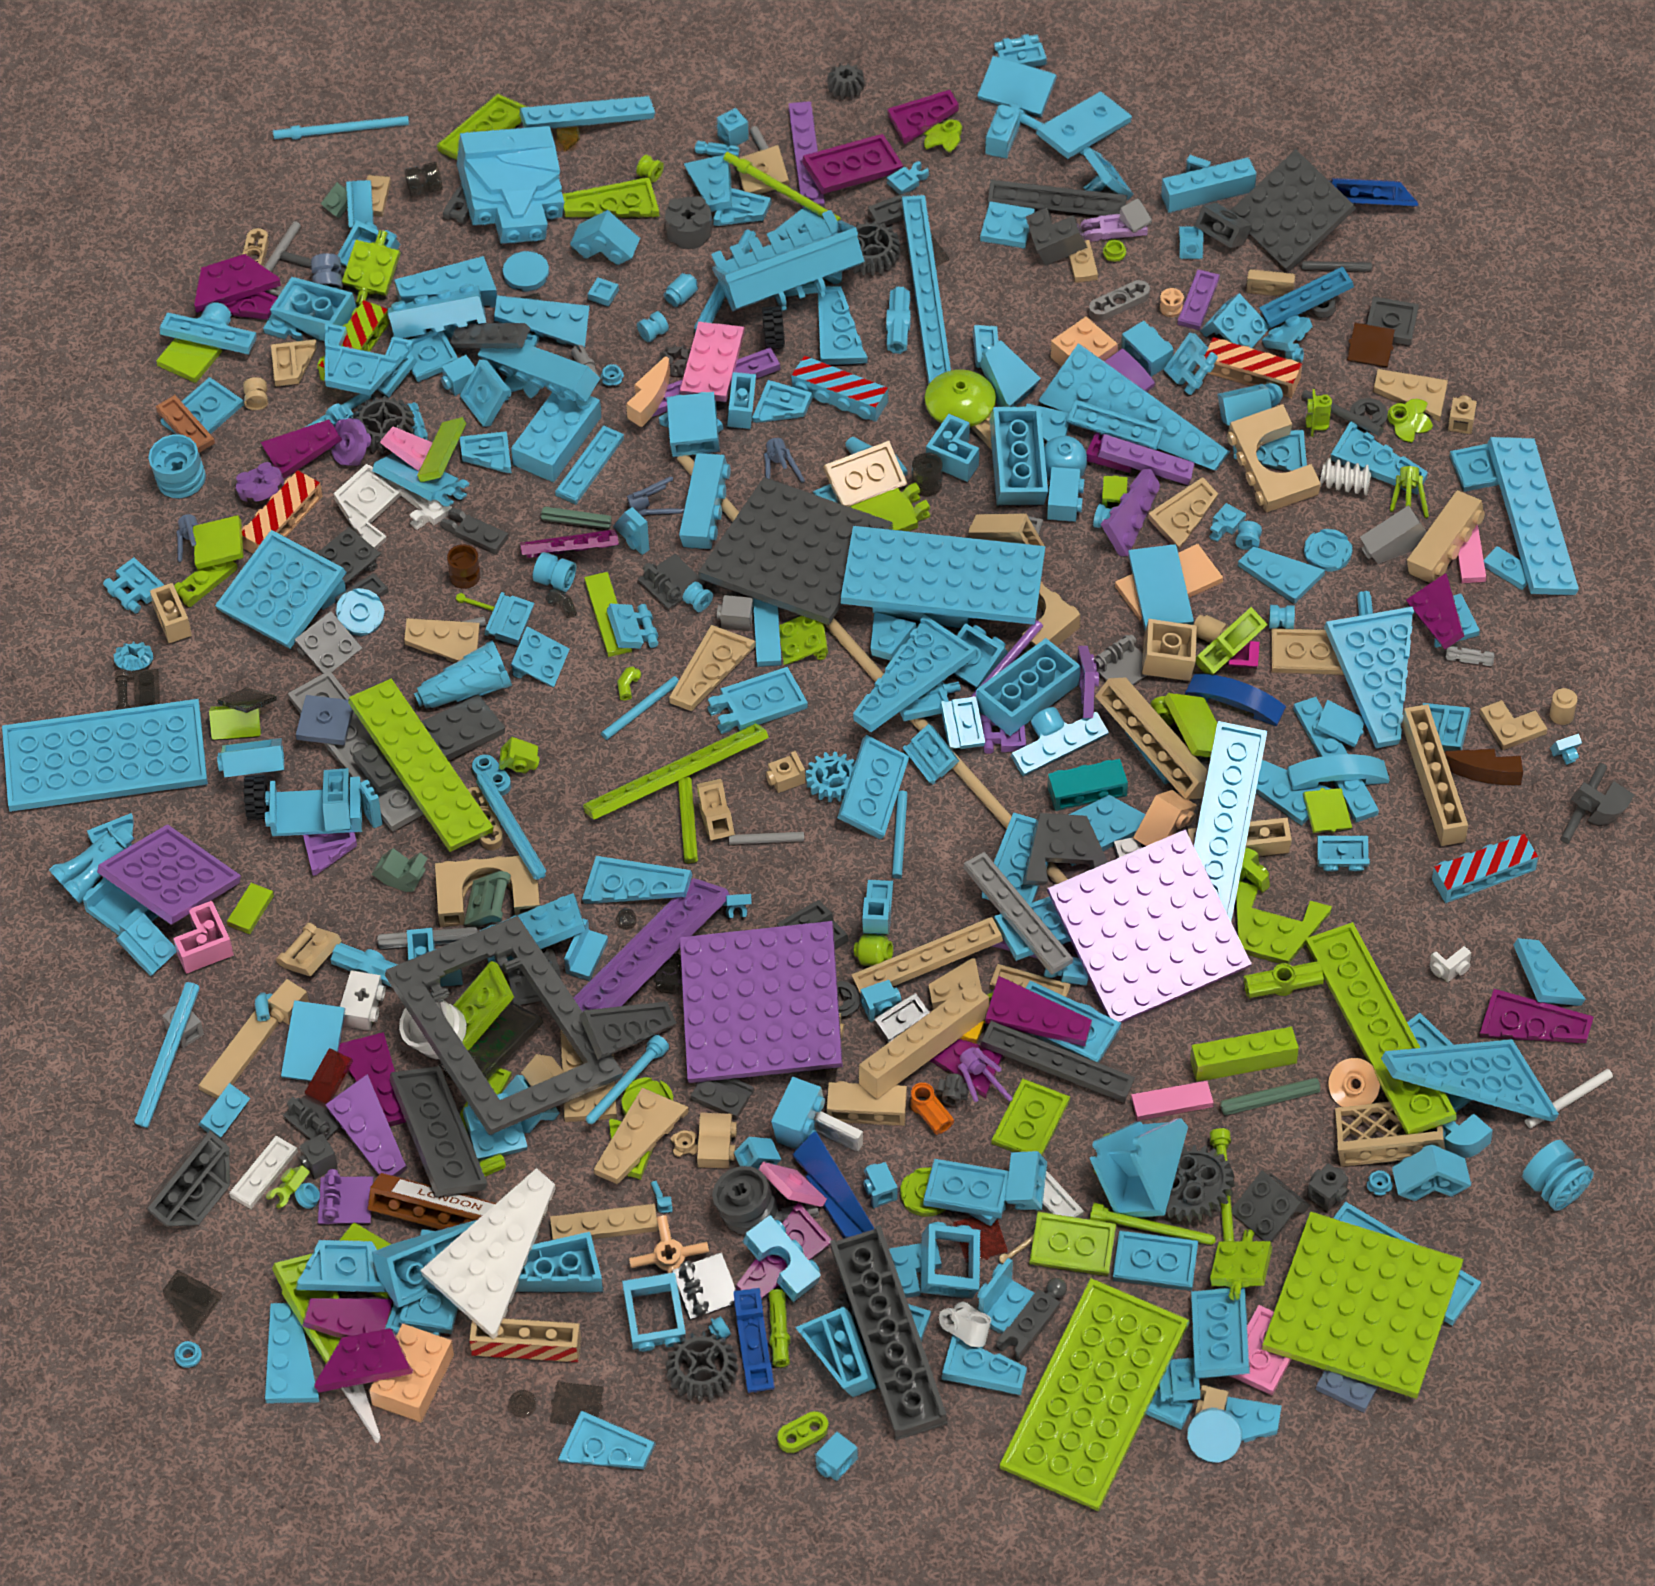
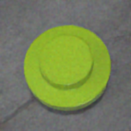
M1111 240L1104 246L1103 255L1109 261H1121L1126 256V248L1121 241Z

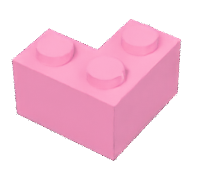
M213 901L192 908L189 911L194 930L173 938L177 955L186 974L234 956L230 938Z

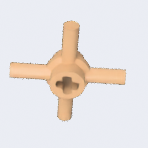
M666 1215L657 1217L661 1242L656 1245L654 1252L632 1257L629 1260L631 1268L656 1263L660 1269L667 1271V1273H672V1270L680 1267L685 1257L707 1253L709 1248L707 1242L683 1247L678 1241L671 1239L668 1219ZM672 1250L673 1253L671 1260L666 1258V1251Z

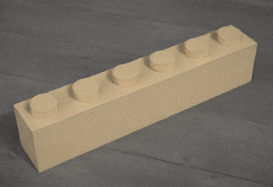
M1126 677L1108 678L1095 697L1185 800L1203 798L1208 770L1191 754L1187 746Z
M1429 704L1404 708L1402 727L1441 846L1466 842L1468 823Z
M972 983L968 984L859 1064V1085L876 1099L881 1097L962 1037V1035L985 1020L989 1008V996Z

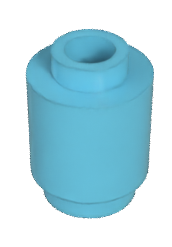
M682 273L666 288L664 293L666 301L674 307H677L679 304L683 305L698 290L697 280L691 274Z

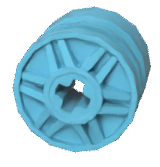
M169 435L155 442L150 449L149 462L158 488L164 495L171 498H185L200 490L205 482L206 473L196 443L191 438L184 435Z
M1555 1140L1541 1149L1528 1163L1522 1176L1536 1192L1542 1191L1541 1197L1546 1202L1549 1201L1548 1204L1555 1211L1565 1208L1576 1200L1589 1186L1594 1175L1592 1169L1585 1166L1581 1159H1574L1575 1153L1562 1140Z

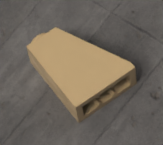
M978 514L975 516L968 532L973 539L1044 546L1027 514Z

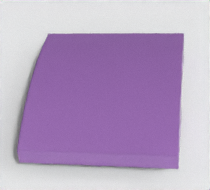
M1123 348L1105 360L1107 364L1146 392L1155 386V382L1146 370Z

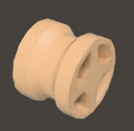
M1168 288L1161 293L1160 311L1163 315L1167 317L1180 315L1184 300L1183 293L1180 290Z

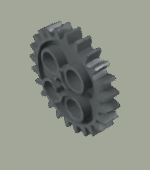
M1193 1145L1191 1151H1187L1186 1147H1183L1166 1208L1168 1218L1171 1219L1176 1214L1179 1222L1184 1216H1187L1188 1222L1192 1221L1193 1216H1197L1198 1220L1202 1221V1214L1206 1213L1209 1217H1212L1211 1210L1215 1209L1220 1212L1219 1204H1228L1226 1196H1233L1231 1188L1235 1187L1233 1179L1235 1176L1230 1162L1225 1160L1224 1154L1218 1155L1216 1149L1208 1153L1206 1146H1203L1200 1151L1197 1150L1196 1145Z

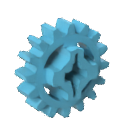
M834 751L833 756H829L827 752H824V758L821 759L816 756L815 763L809 762L808 764L809 770H806L807 788H811L812 795L818 793L819 800L828 797V802H832L833 798H837L840 802L842 796L845 795L851 777L854 759L847 761V754L838 757L836 751Z

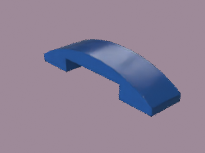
M1194 674L1185 692V695L1204 697L1207 703L1211 698L1254 713V719L1276 727L1286 709L1283 703L1268 693L1244 682L1218 675Z
M760 1288L733 1291L747 1391L751 1393L773 1390L774 1381Z

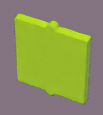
M1321 788L1320 790L1302 793L1313 833L1330 832L1333 834L1335 831L1353 828L1342 788L1327 790Z

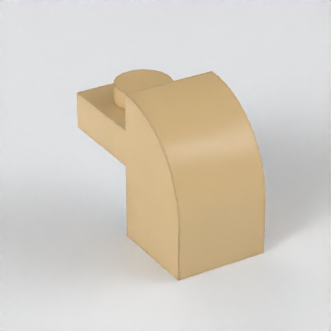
M717 779L697 784L700 800L699 807L709 839L714 840L735 835L722 780Z

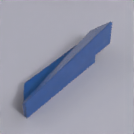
M1331 178L1329 180L1351 203L1418 206L1417 200L1414 199L1400 181Z
M816 1131L813 1132L793 1153V1157L809 1174L806 1176V1179L827 1199L823 1205L827 1214L844 1239L875 1229Z

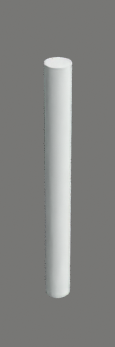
M1609 1069L1602 1071L1553 1102L1552 1104L1557 1112L1613 1078L1612 1072ZM1531 1116L1525 1120V1123L1531 1129L1544 1120Z

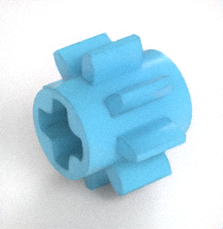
M335 404L325 412L327 415L325 420L329 419L335 427L336 423L341 419H353L352 416L354 414L348 405L343 407L340 404Z

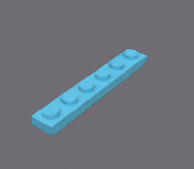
M644 96L520 108L519 115L524 128L544 126L560 128L652 119L655 116V110L650 97Z
M1317 697L1294 704L1293 710L1319 757L1348 754L1340 740L1316 729L1320 718L1318 714L1320 711H1323ZM1362 779L1333 781L1337 789L1342 788L1346 806L1355 823L1378 815L1379 809Z

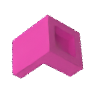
M1250 641L1228 660V667L1258 668L1260 642Z

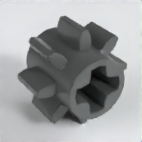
M948 1074L945 1080L939 1079L937 1096L942 1097L943 1103L957 1106L961 1103V1099L967 1101L969 1089L963 1076Z

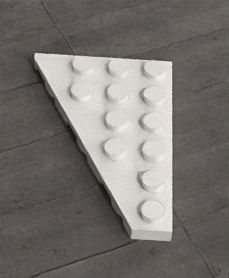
M537 1168L421 1270L424 1278L493 1340L498 1336L499 1327L503 1317L506 1316L509 1302L512 1301L519 1283L518 1279L523 1267L527 1263L528 1254L532 1250L538 1235V1229L543 1216L547 1212L548 1203L555 1192V1184Z

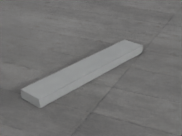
M985 852L964 863L963 868L1051 975L1073 963L1072 956Z

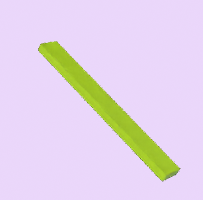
M753 724L583 805L584 811L595 820L769 738L767 731L760 725Z

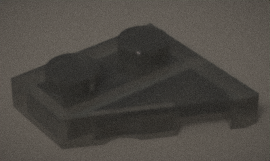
M179 1270L175 1272L163 1289L164 1296L173 1306L176 1314L193 1337L222 1299L221 1292Z

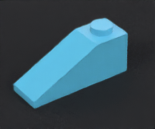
M349 768L324 770L322 805L325 831L341 832L345 829H351Z

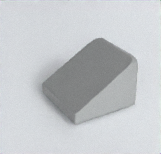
M1138 198L1120 209V220L1133 233L1152 223V219Z

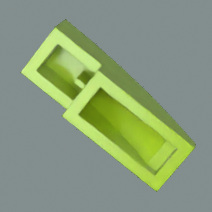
M1250 607L1196 656L1195 663L1205 674L1213 675L1268 624Z

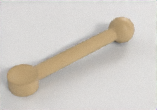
M1034 1235L1010 1253L1002 1254L999 1257V1262L1003 1265L1007 1258L1011 1259L1031 1244Z

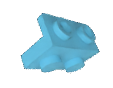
M1317 836V867H1323V871H1338L1339 867H1349V871H1364V867L1369 866L1368 836Z

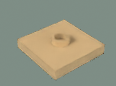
M778 145L740 157V159L745 158L750 161L752 166L784 185H790ZM739 171L745 192L759 195L775 190L748 173L745 175Z

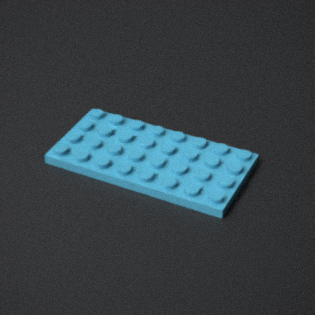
M853 526L841 593V604L1035 625L1045 546Z
M199 699L2 725L7 798L10 812L208 784Z

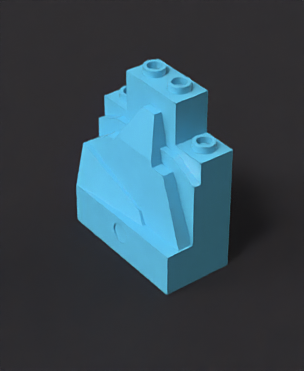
M550 126L460 133L457 169L472 225L495 223L501 244L546 240L548 225L546 219L562 217L564 208L562 187L559 180L560 167Z

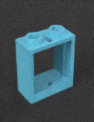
M282 738L222 745V751L218 753L217 757L219 771H224V777L284 770L285 760Z
M942 1222L928 1224L922 1232L921 1293L973 1298L980 1288V1230L972 1229L967 1225L957 1227L946 1226ZM935 1239L969 1243L968 1278L935 1274Z
M675 1272L622 1281L633 1349L639 1348V1351H650L656 1345L665 1344L666 1347H673L674 1343L681 1344L682 1336L686 1338ZM671 1291L677 1329L638 1335L632 1297Z

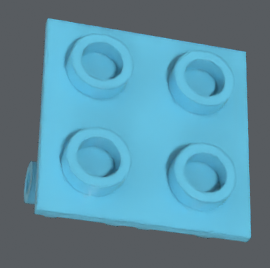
M527 626L511 662L513 675L517 678H522V676L528 674L554 687L570 648Z

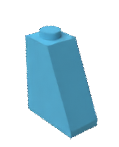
M1001 340L994 346L990 344L982 352L984 357L980 366L985 378L992 384L995 390L998 407H1015L1036 389L1041 378Z

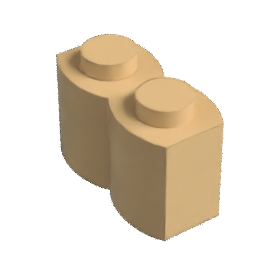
M700 1113L698 1167L729 1168L730 1161H735L734 1152L736 1151V1146L731 1145V1139L737 1137V1122H732V1114Z

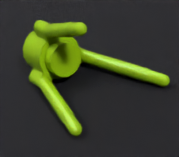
M1415 466L1401 467L1400 475L1396 476L1390 512H1393L1395 509L1401 484L1402 488L1406 489L1405 507L1408 505L1411 507V489L1416 488V485H1418L1424 517L1428 518L1423 476L1419 475V468Z

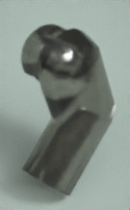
M558 589L550 590V593L546 595V601L553 606L559 603L562 606L566 618H572L577 615L573 600L569 595Z

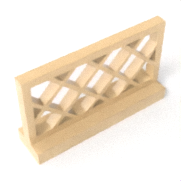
M1390 1102L1335 1108L1337 1144L1341 1167L1400 1161L1406 1157H1411L1421 1151L1423 1147L1431 1144L1445 1150L1443 1125L1435 1127L1437 1129L1436 1132H1420L1418 1134L1397 1136L1396 1133L1403 1127L1398 1117L1394 1115L1395 1112ZM1376 1112L1383 1115L1377 1122L1368 1118V1116ZM1353 1115L1357 1119L1349 1125L1342 1120V1116ZM1388 1119L1397 1123L1390 1131L1382 1126ZM1362 1122L1371 1126L1364 1134L1356 1129ZM1377 1130L1385 1135L1381 1138H1370ZM1350 1133L1358 1137L1354 1141H1344Z

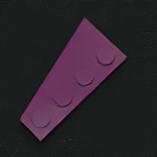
M615 529L520 542V549L522 555H527V558L539 557L543 552H550L552 555L565 553V550L584 551L594 547H611L619 545L618 535Z
M384 1032L340 1043L338 1056L344 1062L346 1069L352 1075L355 1082L368 1074L389 1126L406 1123L389 1080L391 1072H395Z

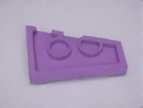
M1078 646L1077 663L1081 666L1079 687H1081L1083 718H1093L1094 687L1099 686V672H1097L1096 663H1094V654H1090L1088 646Z

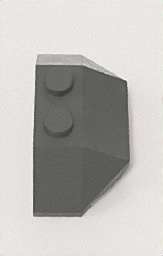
M211 1130L208 1131L184 1154L155 1190L146 1210L164 1226L199 1225L230 1186V1147Z

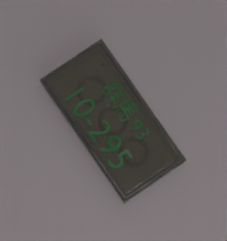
M513 1002L506 1006L476 1043L467 1050L486 1080L544 1023L542 1017ZM441 1063L439 1066L441 1067L443 1075L452 1079L447 1070L445 1069L444 1065Z

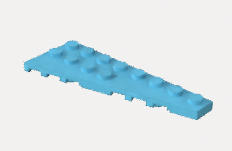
M1079 343L1038 400L1045 405L1070 413L1073 402L1076 399L1164 428L1158 449L1215 471L1218 470L1230 453L1229 450Z

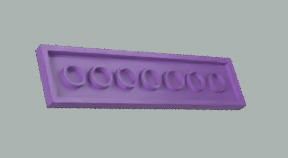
M693 878L686 897L673 898L574 997L582 1012L584 1010L623 1006L681 947L680 937L692 936L722 907L726 901V896L730 895L728 890Z

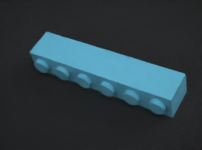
M525 343L523 348H481L478 356L483 360H487L495 371L498 369L508 377L515 375L517 379L524 383L531 381L532 384L541 389L545 386L557 395L561 392L573 401L579 399L586 402L600 380V377L586 365Z

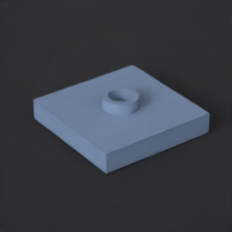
M306 695L296 731V740L345 745L353 715V709L349 705L348 700Z

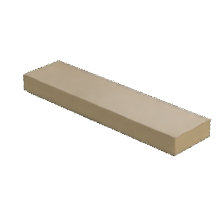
M255 1010L200 1082L199 1090L218 1099L229 1083L233 1085L278 1026V1019L270 1016V1019L267 1021H258Z

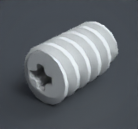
M1328 458L1323 465L1320 483L1322 486L1324 481H1326L1328 489L1335 483L1336 490H1340L1344 484L1346 492H1350L1354 486L1355 494H1359L1363 488L1364 494L1367 496L1371 472H1369L1368 465H1365L1364 469L1360 471L1359 463H1356L1354 468L1351 469L1349 461L1346 462L1344 467H1341L1340 460H1337L1333 466L1331 458Z

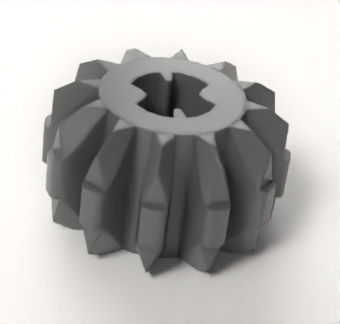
M849 62L847 65L839 63L838 67H832L827 76L829 92L833 93L834 98L841 96L842 100L845 97L853 99L854 95L860 96L861 90H864L865 87L863 70H859L857 65L851 66Z

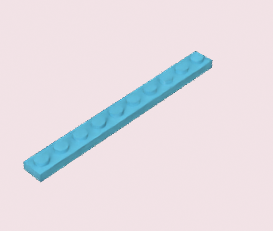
M925 195L902 197V208L929 385L938 375L951 371Z

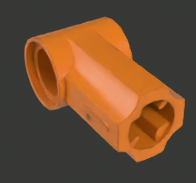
M920 1082L913 1086L910 1099L912 1111L920 1114L936 1135L947 1131L954 1124V1119L934 1095L933 1087L925 1082ZM918 1097H926L927 1100L921 1101V1100H918L917 1098H918Z

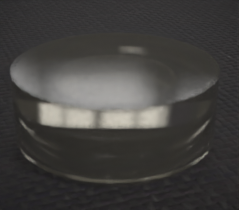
M528 1390L514 1392L509 1399L511 1412L520 1418L532 1415L537 1406L534 1394Z

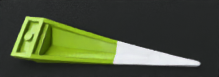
M312 1254L276 1262L272 1268L283 1290L282 1295L301 1325L303 1324L310 1299H339L337 1291L296 1290L298 1279L304 1272ZM303 1327L321 1357L327 1363L341 1338ZM363 1384L342 1388L375 1442L379 1443L380 1434Z

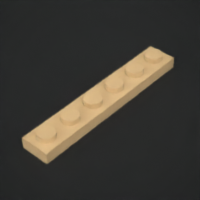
M990 917L883 961L880 964L852 974V979L860 996L861 989L886 980H890L893 987L1003 941L1002 935L993 917Z

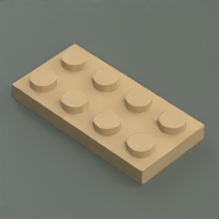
M561 1030L562 1070L566 1072L584 1063ZM615 1081L565 1102V1122L586 1121V1116L615 1086ZM616 1100L598 1120L617 1119Z

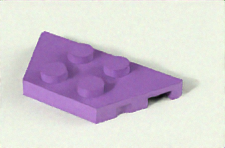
M354 832L303 835L313 876L323 871L357 846Z

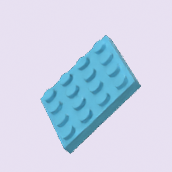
M271 530L215 606L226 615L291 649L296 642L295 639L303 633L347 572L343 567Z

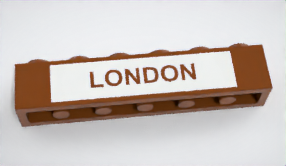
M380 1173L370 1187L368 1210L443 1230L478 1220L496 1203L460 1193L436 1197L430 1185Z

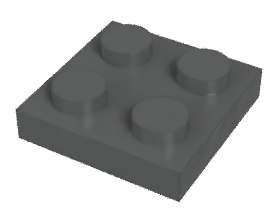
M1373 297L1367 325L1395 329L1393 343L1411 345L1419 304Z

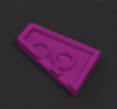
M310 1299L302 1326L338 1338L382 1330L386 1327L392 1299Z

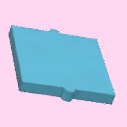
M1329 700L1326 701L1323 711H1320L1318 714L1320 718L1316 729L1355 748L1359 737L1364 733L1362 730L1365 723L1363 717Z

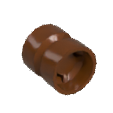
M460 544L450 549L447 554V563L451 583L461 589L474 587L480 580L479 558L476 549L466 544Z

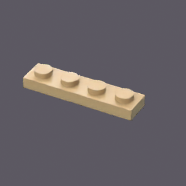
M655 1204L550 1217L553 1240L586 1232L591 1233L592 1239L658 1231Z

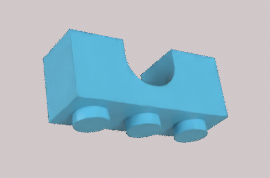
M769 1215L745 1234L743 1243L759 1262L769 1255H778L785 1260L787 1268L779 1274L777 1283L793 1302L818 1284L821 1277L819 1267L813 1260L806 1258L801 1245L796 1240L789 1238L784 1225L779 1220H774Z

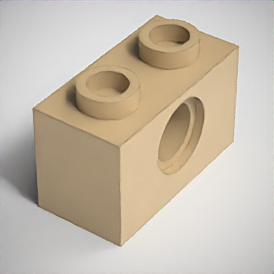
M173 583L150 590L154 611L168 643L192 636L188 617Z

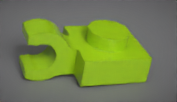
M303 1165L293 1169L289 1168L282 1175L281 1180L283 1182L280 1186L270 1190L266 1198L268 1200L272 1199L277 1194L280 1201L276 1207L281 1208L285 1206L290 1195L298 1189L310 1171Z

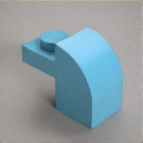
M1475 1114L1471 1115L1461 1125L1456 1124L1454 1121L1443 1124L1445 1150L1463 1158L1475 1156L1491 1143L1493 1130ZM1432 1128V1131H1433V1132H1436L1437 1129H1436V1128Z

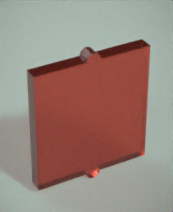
M973 1216L953 1222L954 1227L967 1225L972 1229L980 1230V1259L985 1258V1260H989L991 1256L1008 1253L998 1219L991 1226ZM959 1242L967 1263L969 1262V1243Z

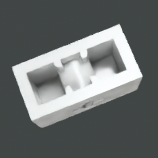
M350 971L340 1007L346 1009L343 1027L370 1031L372 1023L377 1022L379 1017V1007L377 1006L379 1001L384 1000L386 990L385 986H382L381 975Z

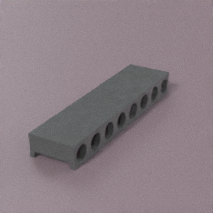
M881 1225L875 1226L876 1229L839 1241L831 1240L830 1246L895 1438L900 1440L947 1425L948 1422L943 1402Z

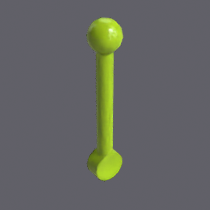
M463 593L456 595L458 603L466 602L493 611L495 608L494 606L466 598Z

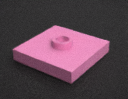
M762 1162L758 1169L789 1200L819 1207L823 1206L827 1200L797 1170Z

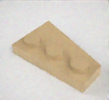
M1378 369L1374 393L1397 403H1407L1411 399L1426 401L1428 405L1424 412L1440 422L1448 380Z
M1202 477L1149 512L1147 518L1171 545L1176 544L1179 551L1215 502L1218 493Z
M407 618L405 645L429 654L435 653L447 658L448 661L456 663L464 659L463 656L478 649L480 623Z

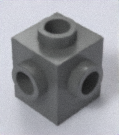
M1327 1163L1322 1170L1317 1169L1311 1176L1307 1197L1326 1211H1329L1337 1201L1342 1202L1349 1192L1347 1188L1349 1177L1342 1169Z

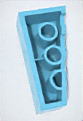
M586 1232L534 1244L528 1254L527 1263L523 1267L518 1279L519 1283L515 1292H603L602 1277L591 1233Z

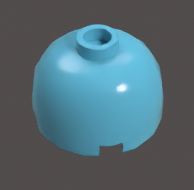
M1058 436L1045 444L1046 474L1049 480L1051 479L1052 467L1080 469V478L1084 475L1087 468V453L1084 446L1077 439L1070 436Z

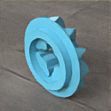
M134 641L132 644L124 643L123 647L116 648V653L114 654L115 664L119 668L129 671L143 669L153 660L151 647L145 646L144 642L136 644Z

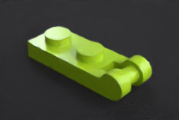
M234 561L197 569L183 582H178L174 585L179 598L183 599L185 605L192 607L238 569L237 564Z

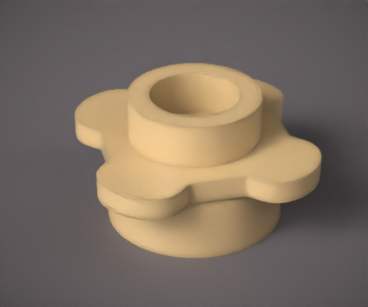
M683 1130L672 1135L671 1142L675 1146L673 1150L675 1156L681 1157L683 1154L690 1153L694 1155L698 1153V1145L695 1142L697 1135L695 1132Z

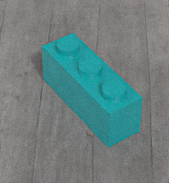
M1116 759L1049 773L1047 788L1054 809L1058 811L1092 804L1108 795L1114 798L1125 797L1128 791V781L1121 760Z

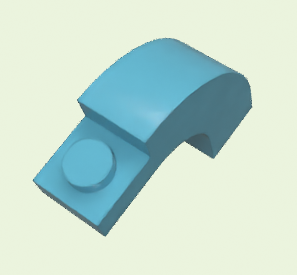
M868 880L867 896L864 898L862 918L864 934L889 935L893 881Z

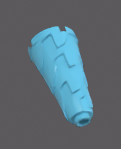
M493 640L463 656L464 659L444 668L443 672L426 680L421 686L417 687L418 692L414 693L419 706L424 705L426 709L429 707L434 708L456 700L459 702L478 694L481 696L512 686Z

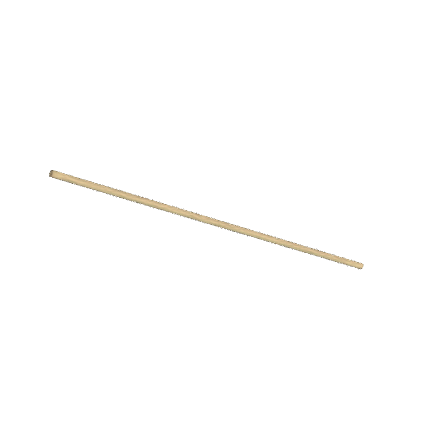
M689 455L678 456L677 461L692 476L694 467L692 458ZM725 497L721 501L722 511L733 522L739 511ZM833 618L829 625L824 624L875 682L878 678H882L884 673L835 618ZM924 718L909 720L919 732L929 724ZM956 755L959 762L952 769L1007 829L1012 816ZM1049 862L1046 869L1047 875L1056 885L1068 880L1053 862Z

